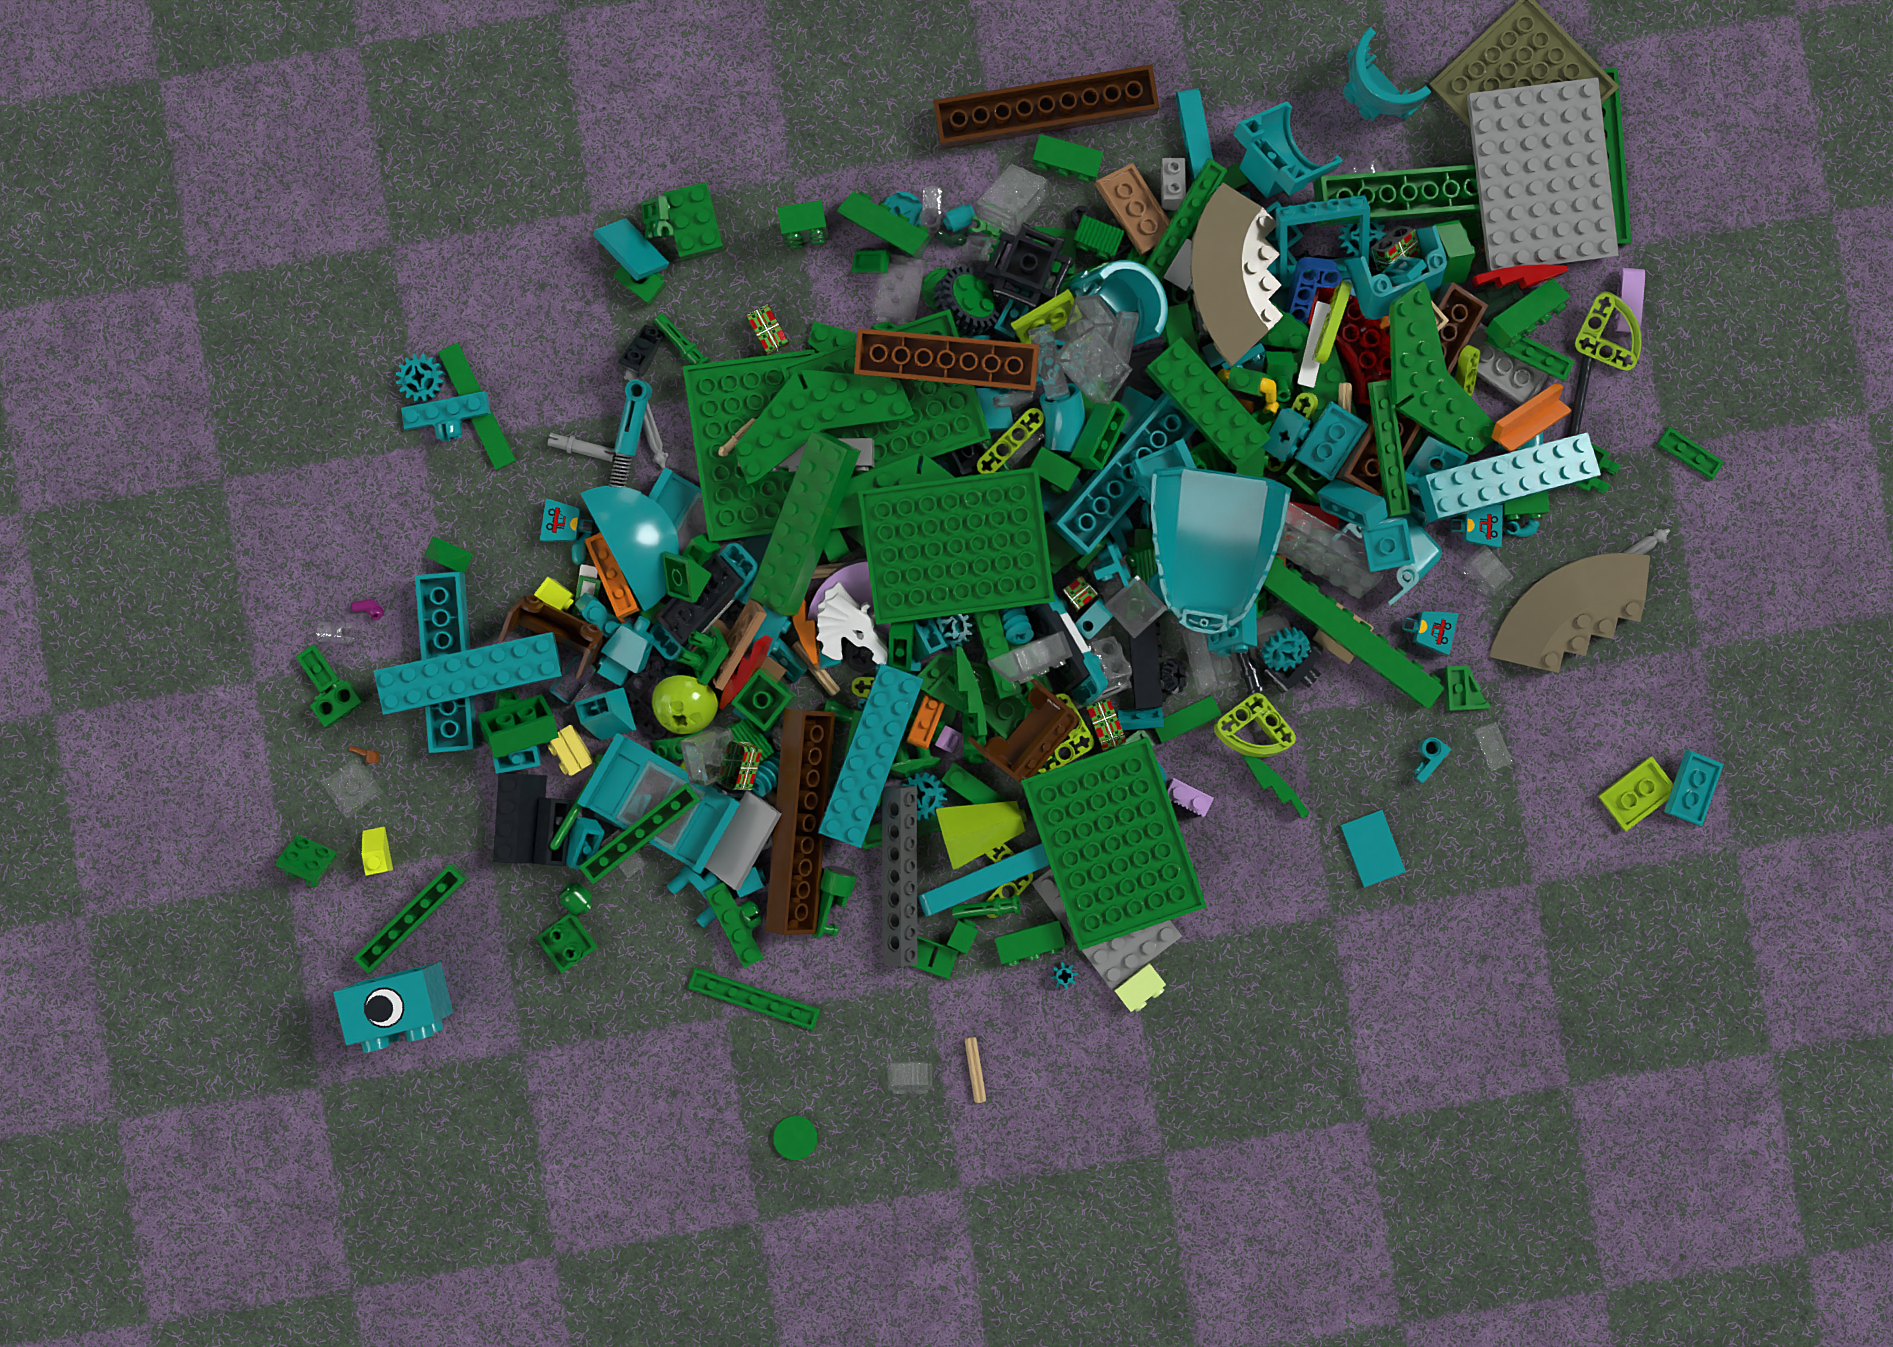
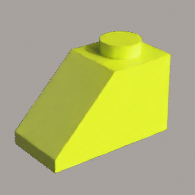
M550 577L545 579L534 594L545 603L566 612L575 602L573 600L575 595Z
M385 827L363 831L361 854L365 875L393 870Z

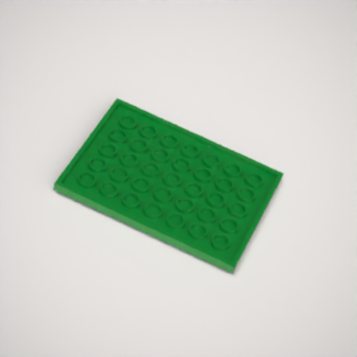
M950 309L885 330L959 337ZM857 340L780 365L785 381L787 382L796 371L803 389H807L808 387L800 369L854 374ZM899 378L896 379L901 382L915 417L899 422L887 421L828 429L822 432L837 439L872 438L874 440V467L869 468V471L920 453V462L923 461L924 454L932 458L991 439L975 385ZM854 468L851 478L869 471L859 472L855 471Z
M814 349L683 366L709 542L773 534L796 472H789V468H780V472H769V475L763 480L749 486L742 469L738 466L735 447L727 456H720L718 452L719 448L726 444L752 418L757 419L786 384L780 365L815 354Z
M1038 467L858 490L876 625L1055 602Z
M1149 737L1021 780L1079 951L1207 907Z

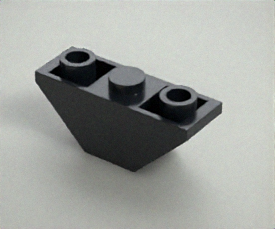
M644 325L619 359V364L623 368L643 377L649 369L665 334L656 328Z

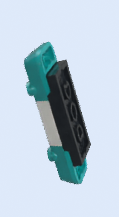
M731 543L720 554L714 552L702 565L712 575L696 602L691 603L673 597L657 614L656 618L658 621L651 628L649 634L654 636L653 645L666 659L676 660L682 648L689 650L693 646V644L688 642L689 636L693 635L691 632L696 630L704 634L738 596H743L747 592V587L756 578L759 568L756 560L740 544Z
M1054 591L1055 602L1024 606L1026 616L1031 624V630L1034 633L1032 640L1063 693L1066 694L1071 691L1077 702L1085 707L1094 702L1108 686V681L1100 668V658L1097 655H1092L1067 613L1066 601L1063 598H1059Z

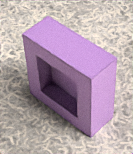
M945 725L935 745L952 753L962 734Z

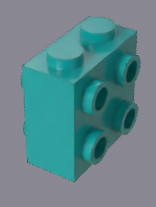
M1253 603L1243 620L1237 622L1229 630L1221 633H1208V651L1216 653L1219 657H1229L1231 653H1244L1250 648L1257 647L1256 603Z

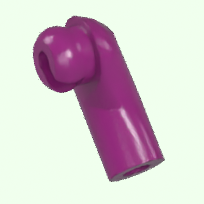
M373 599L356 601L351 604L354 613L366 611L372 616L373 620L381 619L384 614L382 606Z

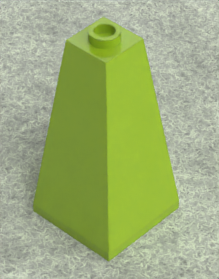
M1017 801L936 809L953 870L1025 832L1023 822H1026L1027 818L1024 808L1019 809Z

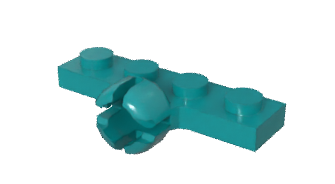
M485 391L401 408L405 430L434 426L436 438L441 441H451V437H454L455 440L461 438L463 434L461 426L463 420L490 415L488 393Z

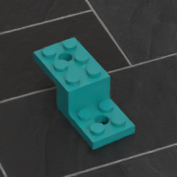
M1431 433L1428 434L1405 469L1411 511L1409 514L1423 529L1429 522L1416 480L1428 474L1462 466L1468 458L1466 453ZM1432 459H1440L1443 465L1440 468H1435L1431 465L1430 461Z

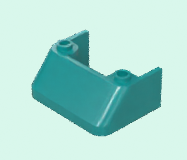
M1436 225L1415 229L1428 272L1411 282L1392 287L1391 281L1386 275L1377 274L1371 276L1365 256L1344 260L1361 312L1366 319L1376 320L1389 315L1391 302L1420 281L1425 282L1430 296L1438 292L1447 265V258Z
M1410 514L1387 517L1379 523L1384 524L1407 519L1415 564L1402 566L1398 570L1397 581L1402 587L1388 601L1390 605L1415 586L1442 557L1441 547ZM1347 522L1331 538V541L1334 543L1348 530L1355 536L1362 538L1361 527Z

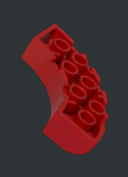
M1317 287L1306 324L1309 330L1316 302L1330 304L1335 287ZM1349 295L1334 345L1345 361L1350 373L1354 407L1371 410L1368 383L1388 380L1391 376L1390 336L1386 334L1384 329H1381L1379 319H1366L1361 312L1357 298Z

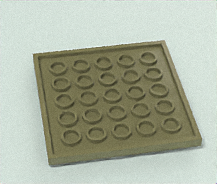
M1518 0L1428 85L1470 130L1467 95L1469 93L1598 77L1602 105L1619 88L1618 84L1535 0Z

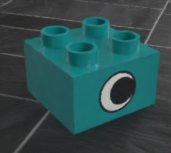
M441 961L356 982L333 992L345 1043L350 1045L361 1042L363 1053L389 1047L390 1043L400 1041L399 1032L405 1031L407 1042L433 1036L435 1032L444 1029L442 1019L453 1013Z

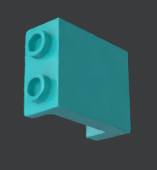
M1184 439L1140 459H1134L1130 463L1131 475L1135 480H1138L1140 495L1143 500H1147L1148 505L1151 504L1152 474L1155 469L1178 466L1196 468Z

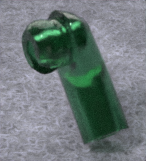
M939 229L934 238L948 248H955L966 244L968 234L964 230H959L956 234L949 235Z

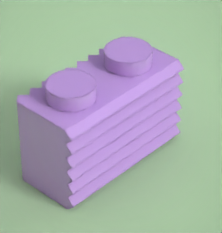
M1175 778L1171 779L1167 787L1170 801L1201 817L1206 815L1214 799Z

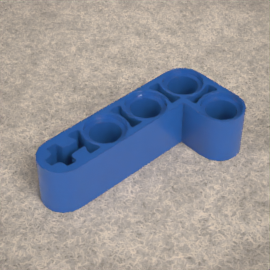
M1301 258L1295 267L1284 312L1290 313L1297 321H1301L1306 325L1317 287L1334 288L1340 284L1341 274L1337 264L1328 259ZM1312 269L1310 272L1304 273L1306 270ZM1333 272V274L1325 276L1327 273ZM1306 289V291L1298 293L1300 290ZM1301 309L1299 312L1293 313L1295 310Z

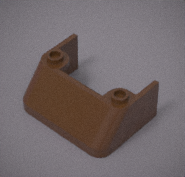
M527 595L521 597L509 610L499 637V641L503 642L518 624L539 634L553 632L556 642L584 655L576 674V678L580 679L599 656L602 648L603 633L598 626L584 622L539 600L534 595Z
M1026 671L1022 674L1035 685L1028 694V701L1034 708L1007 741L1002 737L996 736L983 746L971 736L967 739L981 754L1020 783H1022L1021 780L1032 777L1037 773L1078 723L1077 713Z

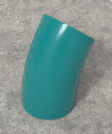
M1067 383L1054 386L1045 391L1040 397V403L1045 424L1044 448L1060 457L1072 459L1070 456L1086 426V417L1080 386Z

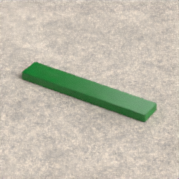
M1207 158L1144 265L1154 273L1160 283L1196 225L1209 198L1216 191L1227 172L1226 168L1210 158Z
M458 342L438 352L459 396L483 392ZM491 408L490 415L470 418L496 471L516 462Z
M1392 380L1368 383L1382 487L1388 517L1409 514L1411 511L1395 404H1392Z
M694 967L688 989L810 1030H814L820 1008Z

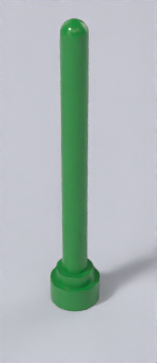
M598 754L596 756L593 766L595 769L550 843L552 850L559 848L583 807L577 802L604 755Z

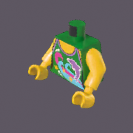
M1231 366L1230 370L1221 369L1218 372L1217 378L1228 390L1265 398L1267 402L1263 408V413L1266 414L1269 410L1275 416L1279 403L1276 401V383L1271 380L1272 376Z

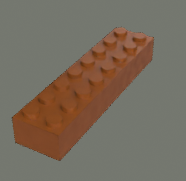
M858 328L854 374L1036 391L1040 345Z

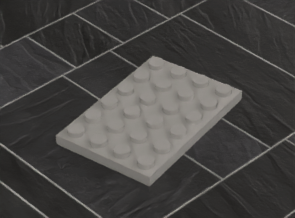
M1050 868L1034 880L1032 885L1076 942ZM1168 920L1082 951L1112 990L1176 942L1182 935L1173 923Z

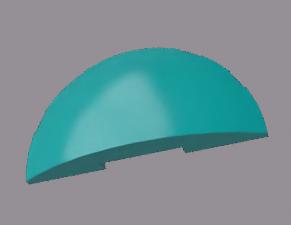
M601 486L580 493L645 612L659 602L667 591L662 552L667 551L679 555L678 536L671 519L657 502L631 488Z

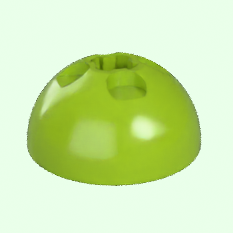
M677 675L662 680L655 687L652 695V708L659 723L667 730L677 734H693L703 730L711 723L717 712L718 701L713 690L708 685L699 683L697 678Z

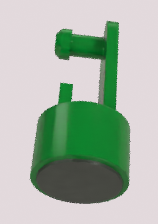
M825 866L820 883L822 891L819 898L816 934H811L814 939H820L823 933L830 934L833 937L838 935L839 927L836 924L826 925L833 897L834 902L839 907H846L848 897L852 896L857 879V874L853 871L839 866Z

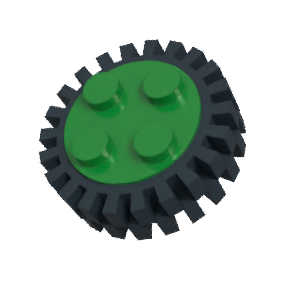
M965 266L953 268L937 282V286L934 288L936 293L933 295V299L938 300L935 303V307L941 308L939 312L951 310L956 328L959 327L958 333L963 335L966 332L967 336H972L973 334L974 336H979L985 333L1000 318L1001 314L999 313L1002 311V307L999 305L1002 302L1001 299L993 295L994 291H992L994 284L992 282L989 285L986 281L989 278L986 276L980 278V271L977 270L973 273V268L968 267L966 269Z

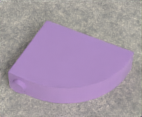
M867 558L844 564L823 581L812 600L807 620L818 622V603L825 599V590L832 588L838 581L857 603L862 605L865 602H869L870 607L867 611L870 613L874 612ZM875 620L874 628L877 632L890 633L891 623L876 625Z

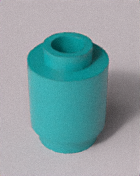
M969 203L967 205L962 204L945 212L946 217L942 219L946 229H951L954 233L972 225L974 220H971V217L976 215Z

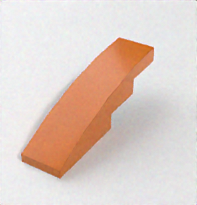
M803 599L798 615H792V619L800 641L815 668H820L819 640L816 639L818 636V626L815 620H807L808 604Z

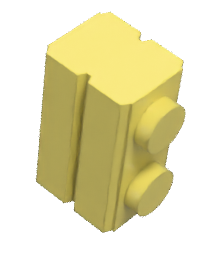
M569 725L558 732L559 738L553 739L547 744L551 753L554 756L557 754L561 760L559 766L565 775L569 774L570 777L595 763L574 725Z

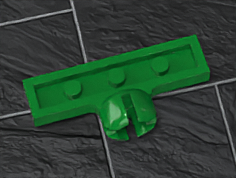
M723 880L704 890L703 892L742 967L746 969L763 959L764 957L752 936V930L763 923V916L759 914L757 905L752 901H748L737 906Z

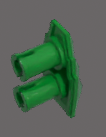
M901 742L895 755L896 763L892 764L889 774L890 776L907 779L916 773L920 774L927 769L941 764V758L932 757L929 746L927 750L916 746L918 759L909 760L907 744Z

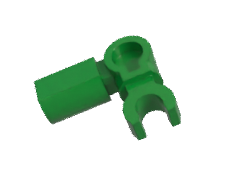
M972 216L971 220L977 223V227L968 228V231L970 233L981 231L982 234L988 235V238L985 239L983 261L991 262L1000 241L998 239L1000 233L1005 231V225L999 219L983 220L980 216Z

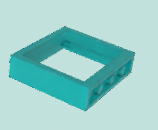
M1365 195L1276 208V251L1280 254L1276 258V277L1281 284L1280 288L1291 286L1296 265L1287 266V226L1360 215L1359 255L1331 260L1337 264L1341 279L1350 278L1344 263L1345 259L1365 256L1368 265L1370 206ZM1308 269V270H1306L1304 273H1308V272H1310L1312 269ZM1329 272L1325 276H1329L1333 274V272Z

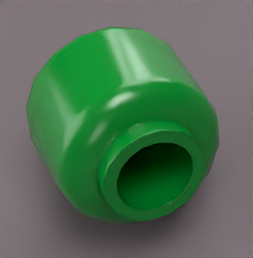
M578 882L568 883L559 894V897H561L560 904L573 915H578L581 912L585 914L592 906L590 902L592 893Z

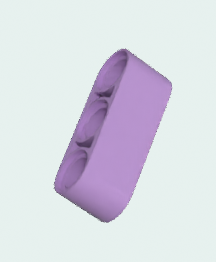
M1621 267L1619 271L1621 279L1620 283H1618L1617 296L1631 308L1637 318L1639 327H1641L1645 270ZM1616 309L1615 319H1617V326H1614V330L1631 332L1627 320Z

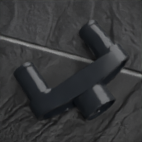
M1307 635L1310 650L1306 651L1308 656L1302 660L1303 662L1300 663V666L1293 670L1289 676H1285L1279 670L1276 671L1274 667L1270 669L1268 666L1262 672L1276 685V689L1282 694L1299 681L1309 688L1321 675L1313 666L1320 657L1324 647L1318 642H1313Z

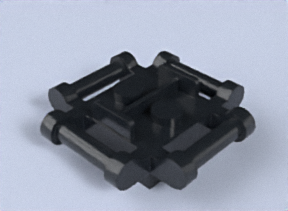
M1026 223L1022 224L1016 236L1001 232L998 238L1000 241L992 260L984 270V274L999 279L993 295L1014 300L1029 306L1028 309L1031 310L1037 308L1041 295L1049 300L1058 296L1069 268H1072L1075 262L1071 257L1060 253L1065 238L1060 236L1056 238L1030 228V225ZM1026 236H1029V237L1034 238V239H1036V240L1042 241V242L1047 243V244H1049V245H1052V246H1054V247L1052 248V247L1047 246V245H1045V244H1042V243H1039V242L1034 241V240H1032V239L1026 238ZM1012 244L1002 269H997L1007 245ZM1055 262H1059L1061 267L1052 288L1048 289L1045 287ZM1006 282L1029 293L1034 292L1032 298L1005 288Z

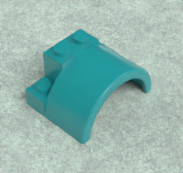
M1369 27L1358 44L1346 56L1349 64L1350 81L1342 90L1344 92L1343 96L1350 104L1354 103L1359 108L1358 112L1365 120L1369 119L1373 122L1380 114L1397 115L1399 118L1404 117L1407 120L1421 107L1431 94V91L1425 85L1414 93L1409 94L1410 91L1406 89L1401 95L1399 94V90L1372 63L1377 56L1375 54L1370 56L1367 53L1371 49L1368 43L1376 34Z
M1287 101L1238 122L1233 134L1247 149L1239 169L1266 198L1283 190L1288 195H1292L1306 188L1308 183L1335 171L1343 161L1336 155L1331 163L1318 165L1309 161L1300 152L1292 136L1290 127L1292 106Z
M1118 260L1092 272L1086 270L1075 275L1066 287L1081 303L1090 300L1116 326L1112 334L1126 348L1160 336L1165 327L1168 316V303L1165 291L1154 273L1140 263L1130 260ZM1138 309V320L1135 318L1131 319V315Z

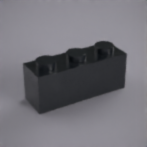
M539 797L533 864L566 866L569 831L557 850H552L550 843L571 809L570 799Z

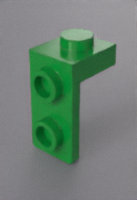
M962 713L964 764L978 765L986 763V757L967 740L971 736L984 746L986 744V737H974V719Z
M703 730L693 734H686L682 737L653 741L655 753L668 761L694 758L708 750Z

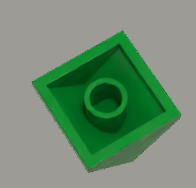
M667 551L662 552L667 595L691 603L696 602L712 574L690 558Z

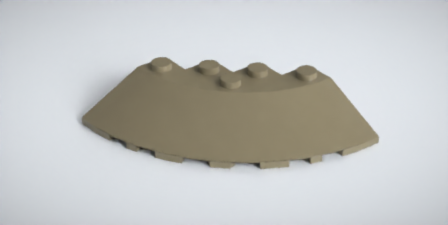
M1222 183L1209 198L1197 221L1198 225L1191 243L1190 278L1193 281L1195 306L1197 312H1200L1202 316L1203 327L1215 343L1213 345L1231 367L1283 315L1268 300L1281 286L1277 279L1266 269L1280 255L1265 239L1276 227V221L1263 207L1225 183Z
M1636 553L1599 554L1575 560L1550 572L1523 593L1517 600V603L1507 613L1505 620L1494 637L1489 657L1559 673L1564 651L1586 656L1591 634L1613 639L1618 617L1641 621L1646 600L1650 556Z

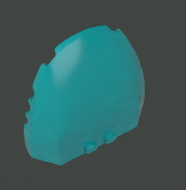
M1183 466L1154 470L1151 489V521L1153 525L1152 540L1156 554L1155 561L1158 566L1159 581L1168 609H1171L1179 619V623L1196 632L1213 634L1227 631L1237 622L1243 620L1258 596L1276 555L1288 512L1291 488L1268 478Z

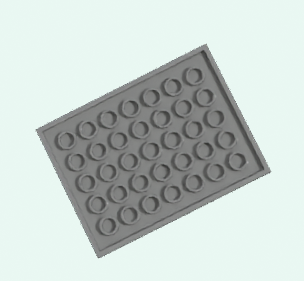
M1598 77L1469 93L1467 95L1488 272L1519 265H1556L1619 256Z

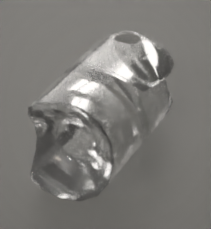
M319 622L316 636L318 642L352 643L357 637H343L342 630L343 628H358L353 623Z

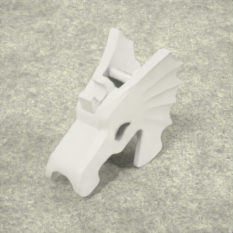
M839 581L832 588L825 590V599L818 603L817 632L819 634L816 639L822 641V645H824L822 653L832 659L841 660L843 657L841 638L846 637L856 646H865L872 650V653H874L872 660L879 665L880 663L886 664L889 653L888 643L874 628L875 612L870 613L867 611L870 603L865 602L862 605L857 603Z

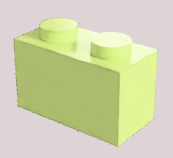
M1148 962L1116 986L1114 991L1130 1012L1134 1009L1137 1012L1147 1004L1145 1001L1151 996L1153 998L1159 996L1164 991L1163 987L1166 984Z

